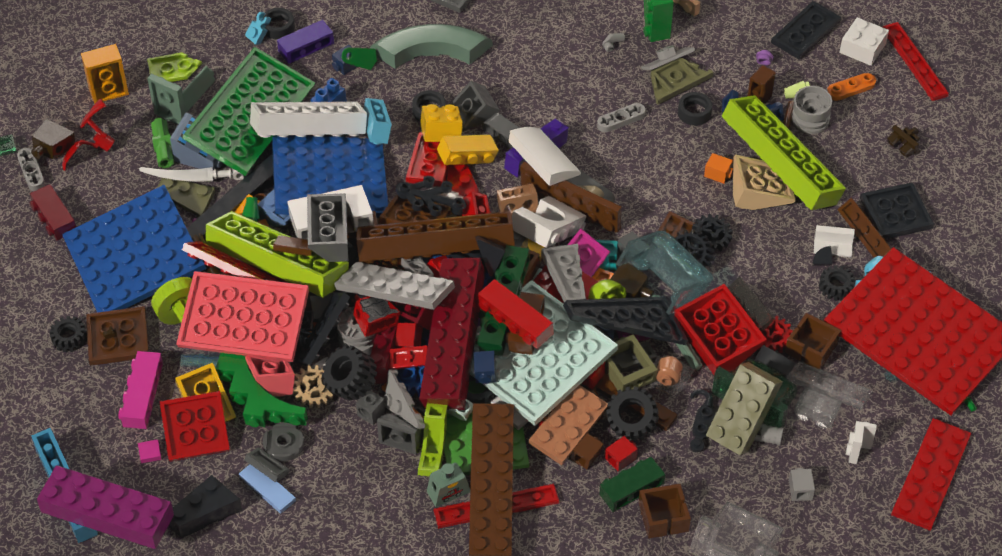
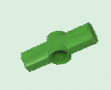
M156 118L151 122L158 167L169 168L174 164L170 141L171 135L168 131L167 120Z

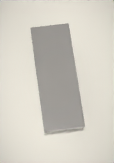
M673 45L656 51L657 60L641 66L643 70L655 69L695 51V48L685 47L675 51Z

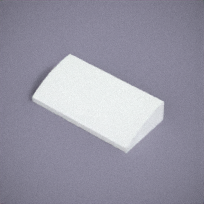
M523 127L510 131L509 143L549 186L581 174L578 168L540 128Z

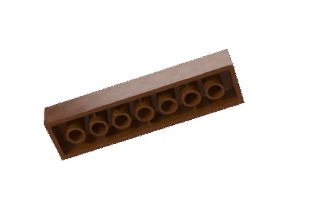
M511 211L357 227L359 262L373 263L375 260L392 261L395 258L412 259L414 256L431 257L433 254L451 255L453 252L470 253L472 250H479L475 238L478 235L504 246V249L506 245L515 246Z
M473 403L469 556L512 555L514 404Z

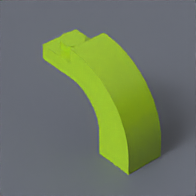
M427 403L424 415L423 446L418 466V475L430 476L432 472L441 468L447 427V405Z

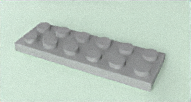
M362 262L353 264L335 282L336 290L433 310L455 288L454 281Z

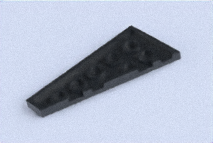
M665 297L566 300L563 304L571 321L686 345L688 342L687 336Z

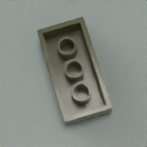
M749 362L740 364L706 436L738 455L747 453L783 381Z

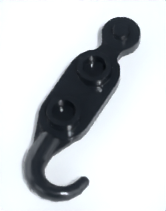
M705 389L694 390L690 395L691 399L697 394L706 397L705 403L697 410L692 427V434L695 438L690 442V449L696 453L703 451V440L707 438L706 433L715 417L713 396Z

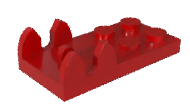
M418 133L406 174V182L414 184L423 181L425 176H432L435 179L434 186L440 187L442 182L447 180L448 165H444L437 151L440 142H425L423 133Z

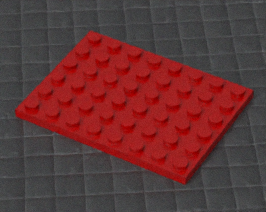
M894 247L823 320L840 329V337L950 416L954 414L1002 360V322Z

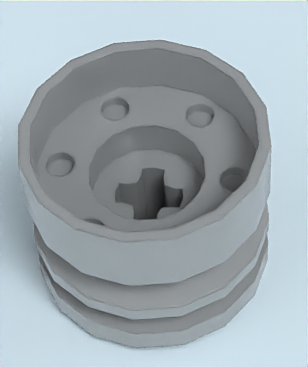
M806 86L799 89L794 97L792 115L793 125L803 133L818 134L829 126L832 108V97L829 92L819 86Z
M355 306L349 307L345 312H341L338 317L340 319L337 325L339 346L343 348L345 345L349 347L351 345L370 355L376 334L365 337L353 314Z

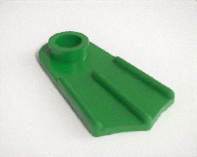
M348 47L342 52V60L347 64L371 70L377 61L376 49Z

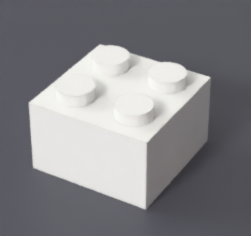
M857 17L842 38L840 53L872 66L886 45L889 30Z

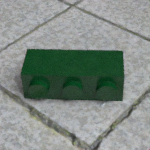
M652 457L646 460L642 459L635 466L622 470L615 477L605 479L600 484L599 495L611 511L615 512L639 499L640 490L657 488L664 485L665 473Z

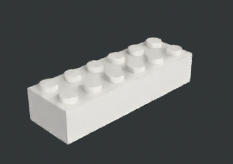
M358 102L251 103L250 124L260 137L268 138L271 135L288 137L289 135L323 137L324 134L339 137L342 134L359 136V134L366 133L367 112Z

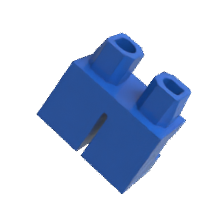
M330 78L327 81V85L324 88H319L310 101L347 102L345 88L339 86L337 80Z

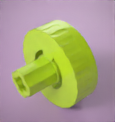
M179 277L163 284L153 295L151 301L152 308L159 320L164 324L175 325L182 323L192 278Z

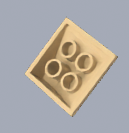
M739 155L734 156L733 198L736 207L756 210L791 204L796 201L793 191L771 170L765 161Z

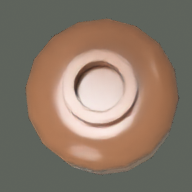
M673 356L663 357L657 364L656 379L665 386L676 385L682 375V363Z

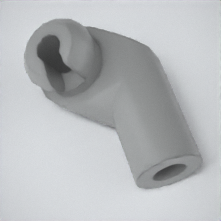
M624 33L609 34L602 43L603 49L607 52L612 51L615 42H623L625 40Z

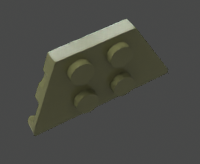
M681 57L652 70L650 77L656 103L660 104L712 78L714 72L710 69L704 71L699 68L698 64L690 63Z

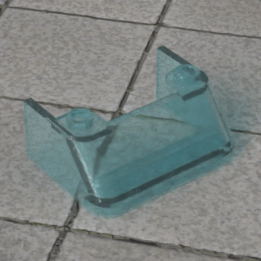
M656 231L629 241L616 263L618 266L631 262L638 270L651 269L674 291L671 296L672 303L666 312L668 315L674 313L675 309L696 299L713 280L712 274L665 231Z

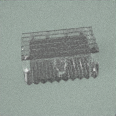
M804 387L795 406L794 414L801 420L815 422L820 428L832 429L841 411L842 402Z

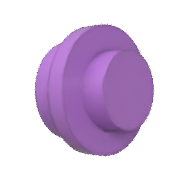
M761 50L756 53L757 63L770 65L771 61H773L774 56L767 50Z

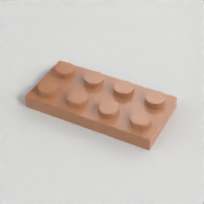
M579 385L554 408L529 439V444L560 465H563L572 454L575 446L586 433H589L608 409V403Z

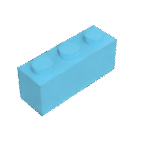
M366 98L364 110L367 112L366 132L369 141L377 145L382 143L388 144L392 123L384 100Z

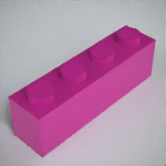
M137 351L136 358L132 359V374L128 375V389L123 394L124 405L123 408L119 409V420L122 421L123 427L147 429L163 366L161 353Z

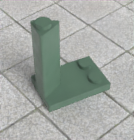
M205 66L183 91L182 87L178 84L151 74L147 79L154 114L179 125L185 113L216 81L213 70Z

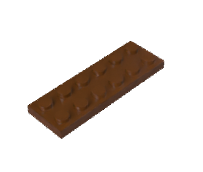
M524 161L520 166L521 186L533 183L540 199L550 196L586 215L589 222L597 223L607 231L618 233L621 229V206L568 181H562L549 186L527 162Z

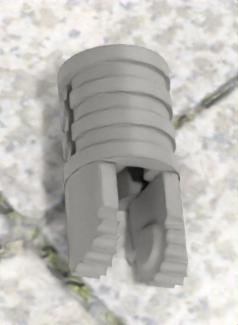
M762 424L760 430H762L761 436L756 435L754 441L780 446L784 428Z

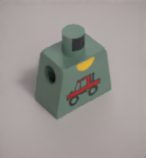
M457 463L444 464L441 469L430 474L427 493L435 507H439L471 492L467 479Z

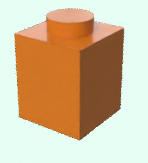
M712 153L705 165L704 177L725 184L727 178L731 179L733 175V160Z

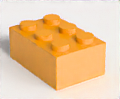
M116 44L81 53L89 91L94 104L99 99H102L104 102L129 95L122 59Z

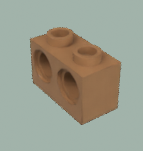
M533 183L497 190L499 212L511 211L512 215L514 210L521 207L533 213L536 212L538 196Z

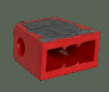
M356 294L353 314L365 337L397 326L400 311L388 300Z

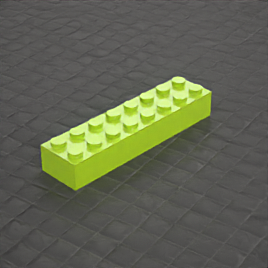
M756 95L729 100L722 114L723 119L766 162L771 170L788 185L794 194L805 203L806 207L810 210H816L838 204L846 189L844 185Z
M233 211L206 224L207 245L253 265L260 270H264L273 276L286 280L288 283L308 285L309 291L320 297L335 291V282L349 268V262L347 261L328 262L315 252L311 256L274 251L273 244L278 235H287Z

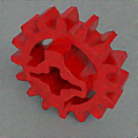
M770 314L767 319L761 316L760 321L755 320L754 323L767 339L764 346L782 353L783 348H786L788 337L793 332L790 329L791 324H785L786 319L778 320V315L772 318Z

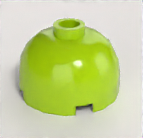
M601 280L590 288L588 299L626 298V289L620 283L613 280Z

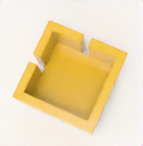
M434 104L422 106L420 125L425 142H440L442 136L462 135L463 122L458 106L451 104L442 106V108Z

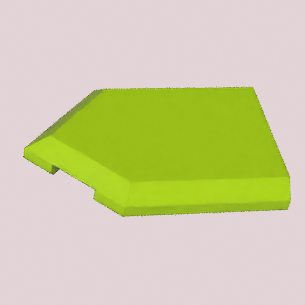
M182 52L147 59L150 75L154 74L158 77H163L169 82L188 79L202 64V61L189 58L187 54Z

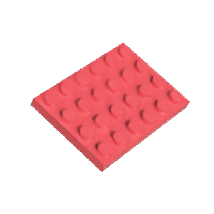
M194 271L176 345L181 348L293 362L310 288L308 285Z

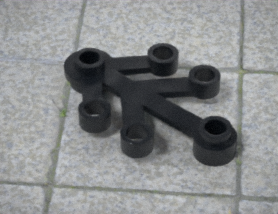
M425 176L421 182L414 184L402 182L396 186L397 195L402 199H408L414 211L423 210L425 203L430 210V214L438 217L441 215L442 207L434 204V202L450 206L452 213L456 215H462L466 211L467 204L464 199L455 198L452 200L438 196V194L450 193L452 191L453 185L449 181H443L440 187L432 188L435 179L432 176ZM425 187H426V188H432V189L425 190V191L419 190V189H422V188H425Z

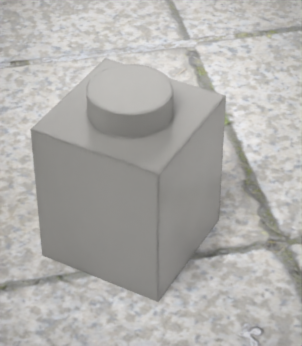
M797 468L790 471L789 486L792 501L813 500L815 488L811 469Z

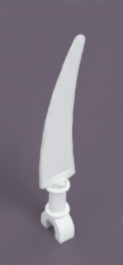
M212 167L190 170L139 168L141 172L179 181L207 182L213 181V178L230 177V179L234 178L235 180L244 179L241 173L231 168L229 170H213Z

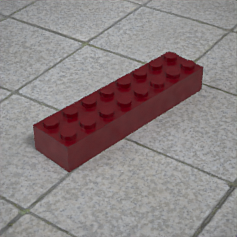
M480 258L442 259L439 278L454 281L455 288L433 311L419 398L425 409L427 403L447 405V410H465L480 312L478 293L483 290L486 272Z

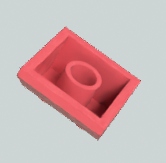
M251 356L245 357L255 380L272 396L282 397L293 394L295 374L288 361Z

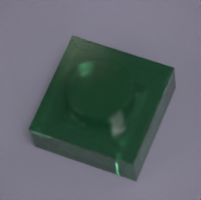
M12 134L0 137V156L17 152Z

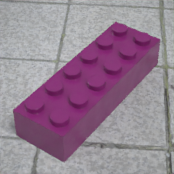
M57 465L37 498L42 513L153 549L157 548L174 516L170 501Z

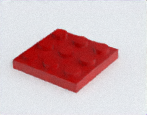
M220 391L160 401L169 462L230 451Z

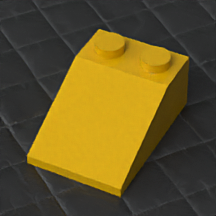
M213 362L175 378L182 397L220 391L225 422L236 418Z

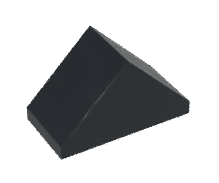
M479 235L475 236L489 277L494 275L505 253L504 246Z

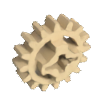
M308 365L307 371L301 368V375L295 374L297 381H294L293 386L295 387L293 388V394H297L296 400L302 399V406L309 403V408H312L313 404L320 408L321 402L327 405V398L332 399L333 394L322 384L324 380L322 378L323 368L319 370L318 365L315 366V369ZM315 384H317V387H313V389L310 390V386H314ZM301 385H302L303 388L306 389L304 394H303V392L301 391V388H300Z

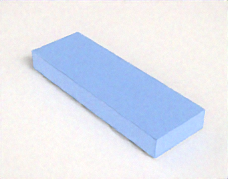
M248 465L239 473V477L280 514L296 501V498L280 483L274 482L252 465Z

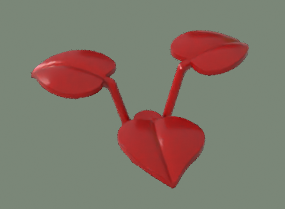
M99 99L93 105L80 125V128H83L88 123L97 132L93 138L95 143L85 140L77 141L68 150L63 159L62 167L64 171L66 170L67 162L82 144L93 146L96 149L99 146L106 152L114 144L115 139L103 132L91 119L97 111L106 107L102 99Z

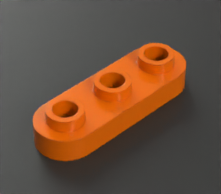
M863 73L828 86L827 91L831 95L832 100H842L873 89L876 84V78L872 74Z

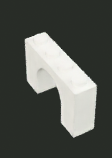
M362 185L323 193H346V215L350 217L355 232H357V227L374 225L373 214ZM307 197L287 201L289 216L296 237L308 240Z
M547 196L540 199L536 213L524 207L514 210L512 214L513 230L547 248L575 235L580 228L583 230L586 224L584 222L586 215Z

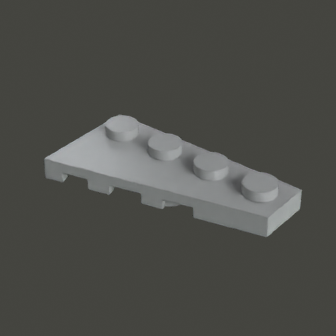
M578 244L542 248L541 256L564 303L566 300L586 299L584 283L582 281V269L580 268V255H578Z

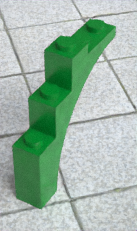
M220 353L216 371L220 380L224 382L232 381L229 390L231 401L240 405L245 404L243 417L246 425L265 427L267 421L307 425L308 416L306 408L288 404L266 392L250 373L245 360L246 356Z

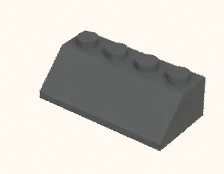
M346 193L307 194L308 248L328 262L348 261Z

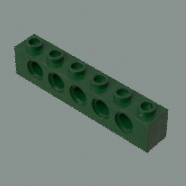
M506 245L505 253L500 261V268H497L495 272V280L520 297L530 264V251L528 248ZM487 311L486 315L481 318V332L477 333L475 343L478 344L479 352L494 351V355L503 356L506 346L507 331L510 332V330L504 323L496 321L494 316Z

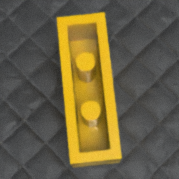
M491 135L442 136L437 148L444 165L492 163L499 151Z

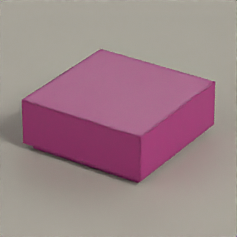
M158 439L138 443L141 464L162 460Z

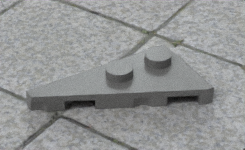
M388 370L386 393L384 395L385 408L417 429L425 428L420 413L415 414L412 408L415 403L407 392L406 386L397 380L398 371Z

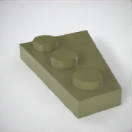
M162 178L158 187L165 185L173 202L182 206L188 212L191 211L196 214L197 217H200L207 210L215 193L214 187Z

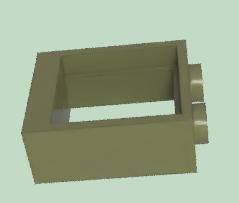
M634 335L622 337L615 342L618 344V350L610 357L631 349L643 369L623 377L609 357L605 361V372L618 391L620 389L625 391V387H630V389H634V387L640 388L656 381L658 369Z

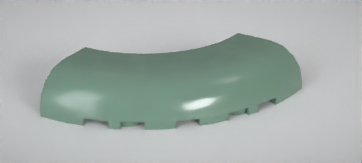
M425 24L393 32L378 40L370 48L376 49L377 58L396 69L405 62L413 60L414 57L422 55L440 56V54L449 55L470 65L493 46L490 38L464 27L447 24Z

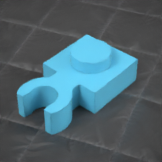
M264 12L257 14V21L252 20L245 34L255 45L261 44L268 31L265 29V26L271 21L270 17L264 18L266 14Z

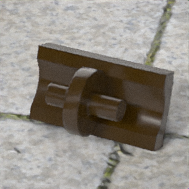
M894 125L891 128L892 133L887 138V142L895 148L900 142L904 144L899 149V152L906 158L913 153L916 155L920 153L918 149L919 143H917L920 140V137L917 136L919 130L916 127L911 129L906 127L902 130L897 125Z

